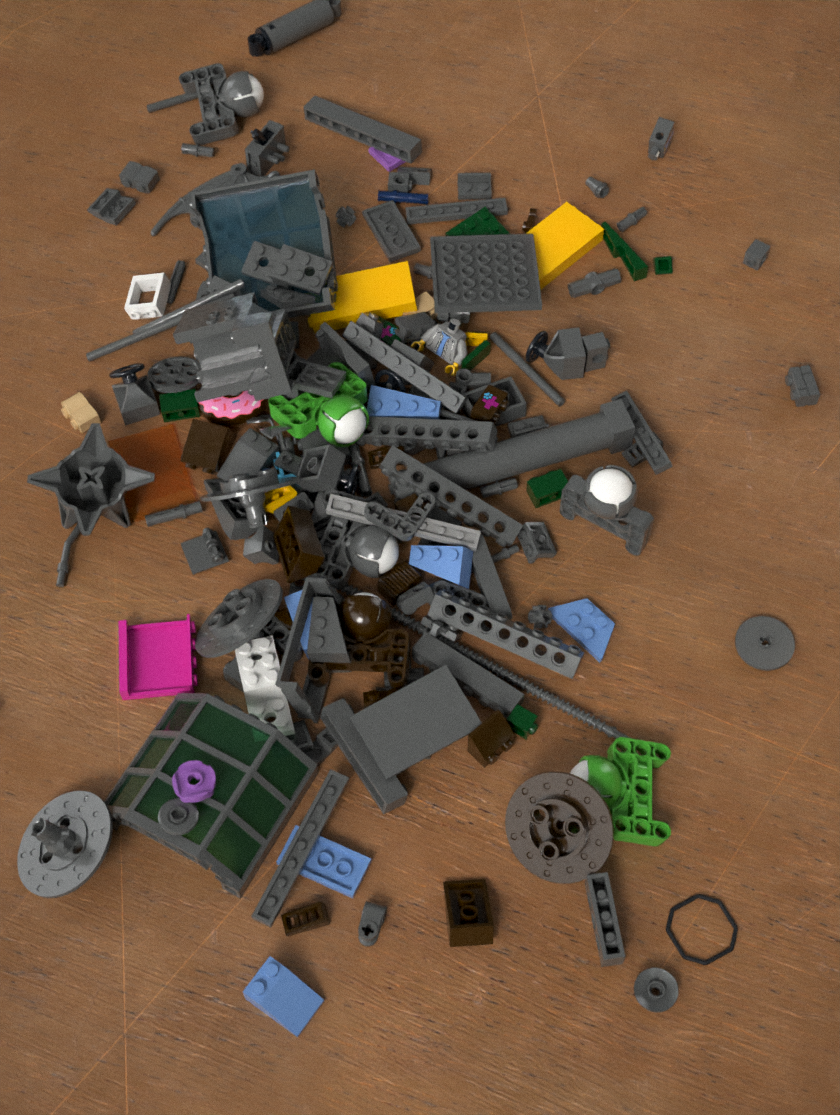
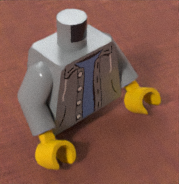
M451 319L450 322L436 324L423 334L419 342L415 341L411 345V348H414L419 344L417 351L422 352L424 349L423 345L426 343V348L451 364L445 368L447 374L453 368L451 376H456L457 367L462 364V360L468 353L465 342L466 334L459 329L460 321L457 319Z

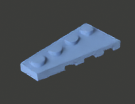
M371 385L367 411L369 416L440 419L441 401Z

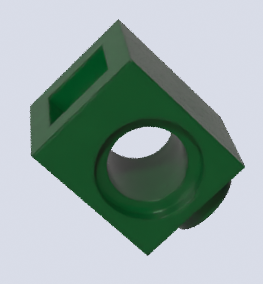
M518 704L506 719L512 731L527 740L530 734L534 735L539 726L537 724L538 716Z

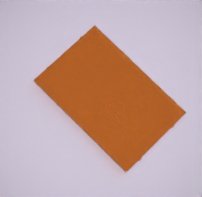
M172 424L108 441L110 448L114 449L129 466L155 473V481L129 490L125 495L131 523L144 520L145 515L178 507L179 504L186 505L196 502L185 464L180 461L182 455Z

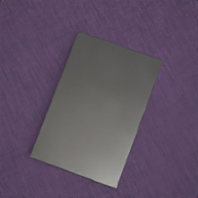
M446 664L350 716L357 732L360 734L386 780L469 735L482 723Z

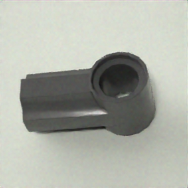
M460 369L456 373L455 383L466 386L467 391L491 384V373H471L467 369Z

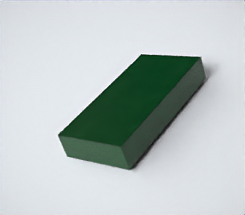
M484 340L462 360L461 369L471 371L490 354V343Z

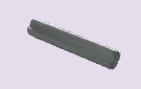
M178 260L171 275V288L167 299L169 304H172L184 273L186 267L184 261Z

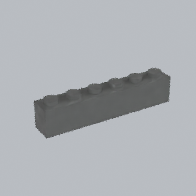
M426 631L413 646L412 658L417 664H423L429 668L430 672L446 664L465 695L476 698L484 707H490L494 711L500 710L504 718H508L517 704L520 706L523 704L524 694Z
M344 698L323 707L320 719L326 728L329 729L334 740L338 742L339 748L384 815L405 804L408 796L407 789L399 782L396 775L388 780L385 779L350 719V716L354 715L352 706L347 704Z

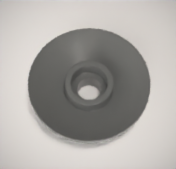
M649 968L642 971L636 978L634 995L644 1009L656 1013L664 1012L675 1004L678 998V985L675 978L668 971L661 968ZM657 989L659 991V995H653L651 993V990Z

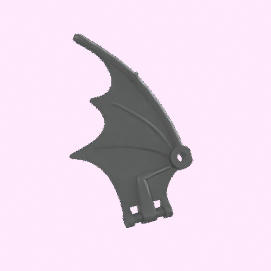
M235 164L231 166L230 171L208 180L185 196L180 197L152 228L150 234L151 236H156L171 218L183 213L190 214L189 200L192 199V192L280 176V173L272 171L267 176H255L247 171L245 164ZM284 187L278 188L281 201L286 198ZM272 190L241 195L245 213L260 204L274 200ZM235 197L208 202L236 224H239L241 218Z

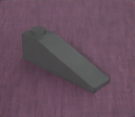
M205 479L204 485L208 494L220 491V483L224 482V480ZM239 497L211 501L222 529L230 540L248 539L257 531L258 527H249L246 510L240 503Z

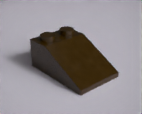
M486 879L443 881L449 946L461 947L493 944L494 924Z

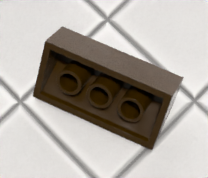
M288 506L273 537L287 583H293L316 573L320 565L324 563L325 556L310 512Z

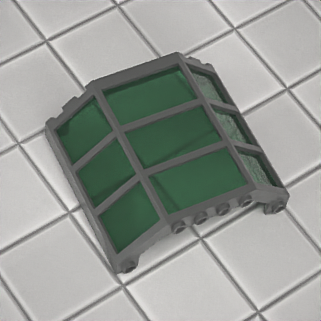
M178 693L104 802L111 812L114 830L117 831L121 824L129 826L199 864L205 870L211 868L210 870L216 874L215 878L220 881L222 888L241 899L319 772L316 762L302 752L272 723L268 722L266 724L260 721L256 715L252 713L248 715L242 712L240 707L225 703L217 695L213 697L207 693ZM192 760L201 761L203 764L212 767L215 772L216 786L214 794L203 801L192 802L197 807L199 813L198 823L193 830L183 835L168 834L159 825L158 813L162 805L167 801L179 798L174 792L172 777L179 770L178 767L181 764ZM192 778L189 784L196 785L200 780L197 781L196 778Z

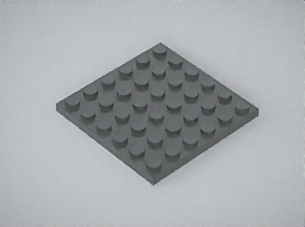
M533 234L430 237L435 313L542 310Z

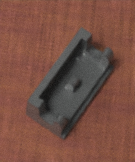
M426 312L397 317L395 323L399 326L400 331L399 329H394L402 343L421 340L423 334L429 328L435 326V322Z

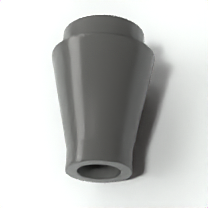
M589 177L586 180L585 184L590 188L595 197L604 198L609 193V187L606 183L593 177Z

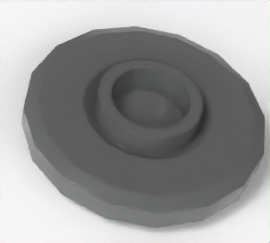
M180 798L167 801L162 805L158 813L160 827L171 835L189 833L195 828L199 819L197 807L192 802H182Z

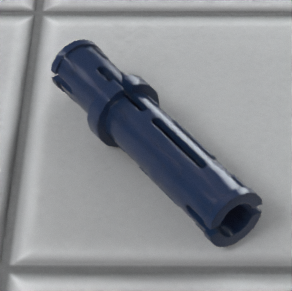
M378 190V201L393 200L395 204L396 202L428 205V194L397 192V190H393V192Z

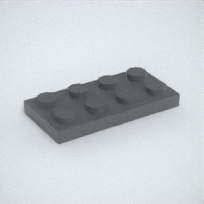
M393 200L362 211V216L389 262L421 252L419 243Z

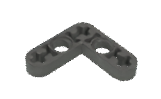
M429 492L421 493L404 518L376 502H370L365 506L364 516L368 521L388 531L400 540L409 541L415 536L433 510L435 497ZM427 499L430 500V502L424 506L423 510L421 508L423 505V501H426ZM376 509V513L369 514L370 511ZM419 513L422 518L420 520H413L411 514ZM392 518L395 523L393 525H386L384 520ZM408 528L409 533L403 534V530Z

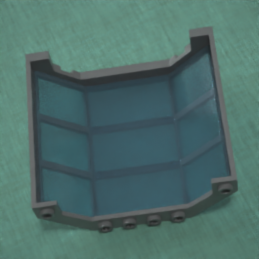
M315 169L191 193L192 199L189 200L190 208L198 215L205 238L203 251L207 257L205 262V268L209 275V278L206 279L207 286H209L214 275L230 283L242 278L246 285L240 289L242 295L255 292L259 307L269 312L280 310L281 308L261 297L260 289H266L271 284L245 276L241 273V270L254 241L280 250L283 244L333 261L332 269L324 288H322L321 295L292 286V291L315 296V303L286 309L288 317L293 318L335 310L334 302H336L337 295L334 292L338 291L331 227L329 217H327L326 211L323 209L326 205L323 194L320 191V181ZM266 259L262 260L260 266H267L269 261ZM308 269L305 275L308 277L313 276L315 271Z

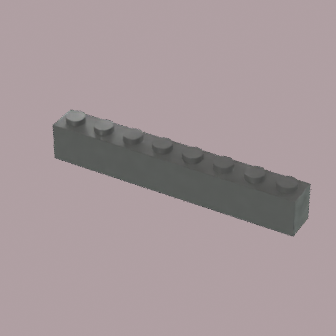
M314 96L303 106L305 120L367 146L374 147L410 164L422 153L421 139L320 97Z

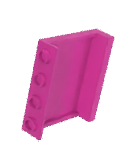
M187 614V620L128 626L127 620L118 621L119 692L122 700L173 696L178 693H195L194 686H198L197 674H194V668H197V658L193 656V650H196V639H193L192 633H196L195 621H191L190 614Z

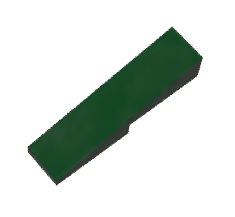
M602 222L601 226L604 229L603 240L613 258L620 257L633 281L647 278L648 266L607 222Z

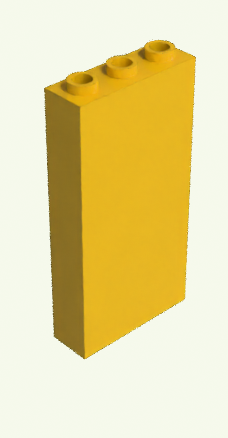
M565 202L526 233L533 234L540 290L603 241L604 229L602 226L595 223L568 202Z
M408 261L337 276L338 291L334 292L337 295L336 302H334L335 310L310 314L311 317H308L309 327H313L316 333L321 329L320 325L324 322L333 330L346 328L350 321L356 323L362 312L367 314L372 312L383 319L403 316V313L418 311ZM322 293L321 295L310 294L315 296L314 304L323 302Z

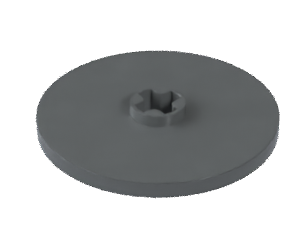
M757 616L746 620L739 627L735 636V647L738 655L746 664L755 669L771 671L785 666L790 661L795 650V641L789 628L781 621L772 617ZM767 641L768 644L763 646L762 642Z

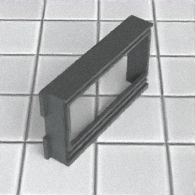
M306 577L275 685L281 688V691L298 714V718L312 719L314 723H318L332 670L329 672L328 683L323 687H315L308 676V672L303 690L297 682H289L313 596L333 597L337 610L341 603V598L336 589L330 586L327 579ZM317 673L314 678H319L322 673Z

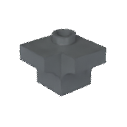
M265 526L258 527L257 532L251 538L245 539L243 556L253 564L265 562L274 565L279 563V553L273 537L274 533Z

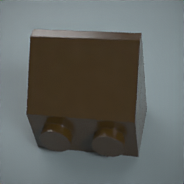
M496 710L468 735L467 752L484 768L488 764H494L503 751H509L514 745V733L500 710Z

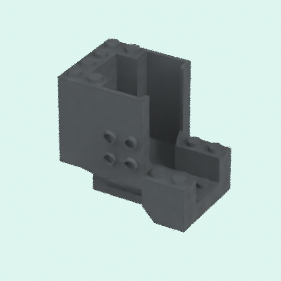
M255 292L185 310L173 333L176 344L190 342L194 346V357L200 363L196 376L198 382L202 384L201 389L194 394L197 403L230 394L231 396H236L249 390L251 396H254L255 401L292 393L295 382L294 380H289L286 373L296 345V339L286 308L269 312L259 307Z

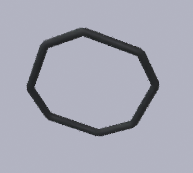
M696 894L670 909L666 932L682 958L702 965H708L733 951L738 927L720 900ZM698 898L717 903L734 928L730 947L706 961L685 955L670 931L674 911Z

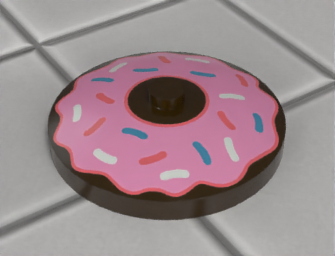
M247 390L236 396H231L230 394L198 402V408L202 416L213 423L237 425L245 423L250 418L259 416L268 406L269 399L255 401L254 396L248 394Z

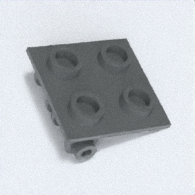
M210 528L203 529L202 536L180 543L193 575L229 562L217 531H213Z

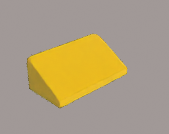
M464 332L466 334L465 342L467 346H479L484 340H488V334Z

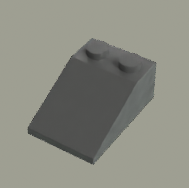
M249 428L237 441L219 470L217 478L228 481V478L233 475L249 473L250 476L256 475L258 471H262L265 468L271 469L274 466L273 459H276V452L280 453L279 446Z

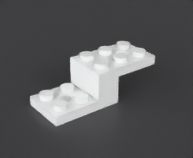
M273 635L249 640L235 649L248 713L256 715L260 721L266 724L268 723L266 722L267 718L275 717L276 720L269 723L275 725L285 736L295 734L287 698L281 691V688L275 685L280 665ZM256 655L262 656L259 660L252 659ZM252 729L255 743L268 740V736Z

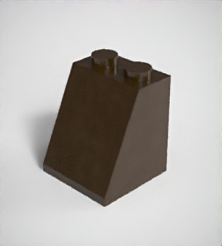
M193 419L180 461L189 469L196 470V467L202 468V472L213 475V472L218 473L237 435L227 427Z

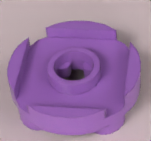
M192 760L181 764L178 767L179 770L172 777L174 792L184 803L200 802L214 794L216 786L215 772L212 767H208L201 761ZM192 778H196L197 781L200 780L196 785L189 784Z

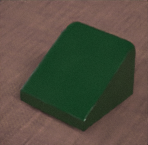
M671 256L654 257L652 259L655 275L673 273Z

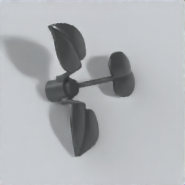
M263 414L246 420L247 425L249 423L269 422L271 426L261 428L260 432L270 439L276 436L280 454L285 450L295 455L294 444H297V438L293 437L291 439V436L283 437L282 434L283 431L291 429V426H275L270 414Z

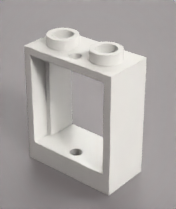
M165 273L133 276L124 307L132 320L162 317L164 315L171 288V282ZM155 291L153 302L138 304L141 292Z

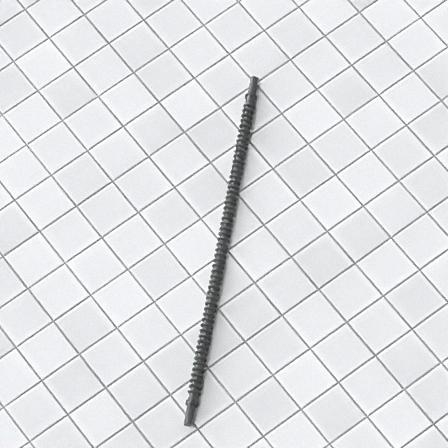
M348 583L346 587L341 589V592H346L347 596H353L363 592V590L358 591L357 587L353 588V585L349 586ZM396 608L391 609L394 621L398 620L399 624L403 623V626H408V629L413 628V632L418 631V634H424L425 631L429 633L430 628L421 625L420 621L416 622L415 618L406 617L405 613L401 614V611H396ZM443 635L435 637L479 666L481 665L482 668H486L487 671H492V674L496 673L497 677L501 676L502 680L507 679V683L511 681L512 685L516 684L517 688H522V691L527 690V693L531 692L532 696L536 695L537 699L542 698V702L547 701V704L551 703L552 707L557 706V710L562 709L563 713L568 712V716L573 715V718L577 717L578 721L582 720L583 724L588 723V726H593L594 730L597 728L599 729L598 732L602 731L610 738H630L619 732L616 727L606 725L605 721L601 722L600 718L595 719V716L591 717L590 713L586 714L585 710L580 711V707L575 708L574 704L571 706L569 705L570 702L565 703V700H560L559 696L554 697V693L549 694V691L545 692L544 688L539 689V685L534 686L533 682L530 684L529 680H524V677L519 678L518 674L514 675L513 671L510 673L509 669L504 670V666L499 667L498 663L494 664V661L489 662V658L484 659L483 655L475 654L474 650L469 651V647L464 648V645L460 646L459 642L454 643V641L445 638Z

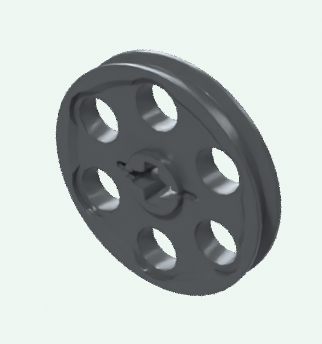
M189 357L163 359L149 369L148 379L150 385L154 390L163 393H178L189 390L199 383L197 376L192 374H197L200 363Z

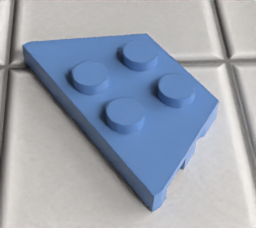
M588 598L547 609L551 610L552 619L599 663L602 661L615 626L611 619Z

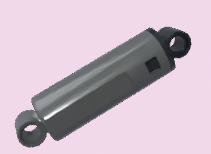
M313 0L256 28L255 34H251L248 37L250 55L254 57H259L263 54L271 55L332 24L334 18L341 15V0Z

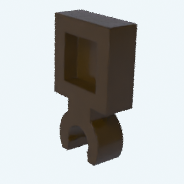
M531 208L527 221L523 223L522 231L525 234L535 226L537 209Z

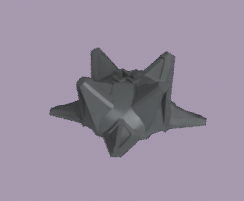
M92 423L79 448L74 449L57 466L28 475L27 483L55 492L58 499L62 526L65 529H69L78 522L82 535L89 536L101 515L124 528H128L131 523L125 495L129 490L155 481V473L129 466L114 449L107 446L100 423Z

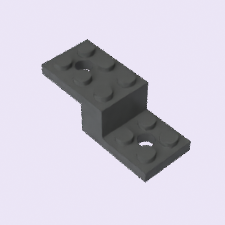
M254 241L241 273L280 288L291 290L292 286L321 295L322 288H324L332 269L333 261L283 244L280 250ZM262 260H268L269 263L267 266H260V262ZM308 269L315 271L314 275L310 277L306 276L305 272Z
M295 359L286 373L287 378L295 382L292 393L282 396L290 401L304 392L333 398L346 379V371Z

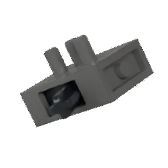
M269 120L261 131L255 128L254 131L251 130L250 132L253 140L245 148L247 170L252 175L265 176L274 164H279L280 161L283 162L285 160V156L282 154L290 150L289 146L286 145L284 126L272 120Z

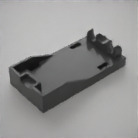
M326 322L321 324V329L315 333L321 351L324 353L331 349L349 367V370L366 383L367 391L371 388V385L375 386L369 364Z

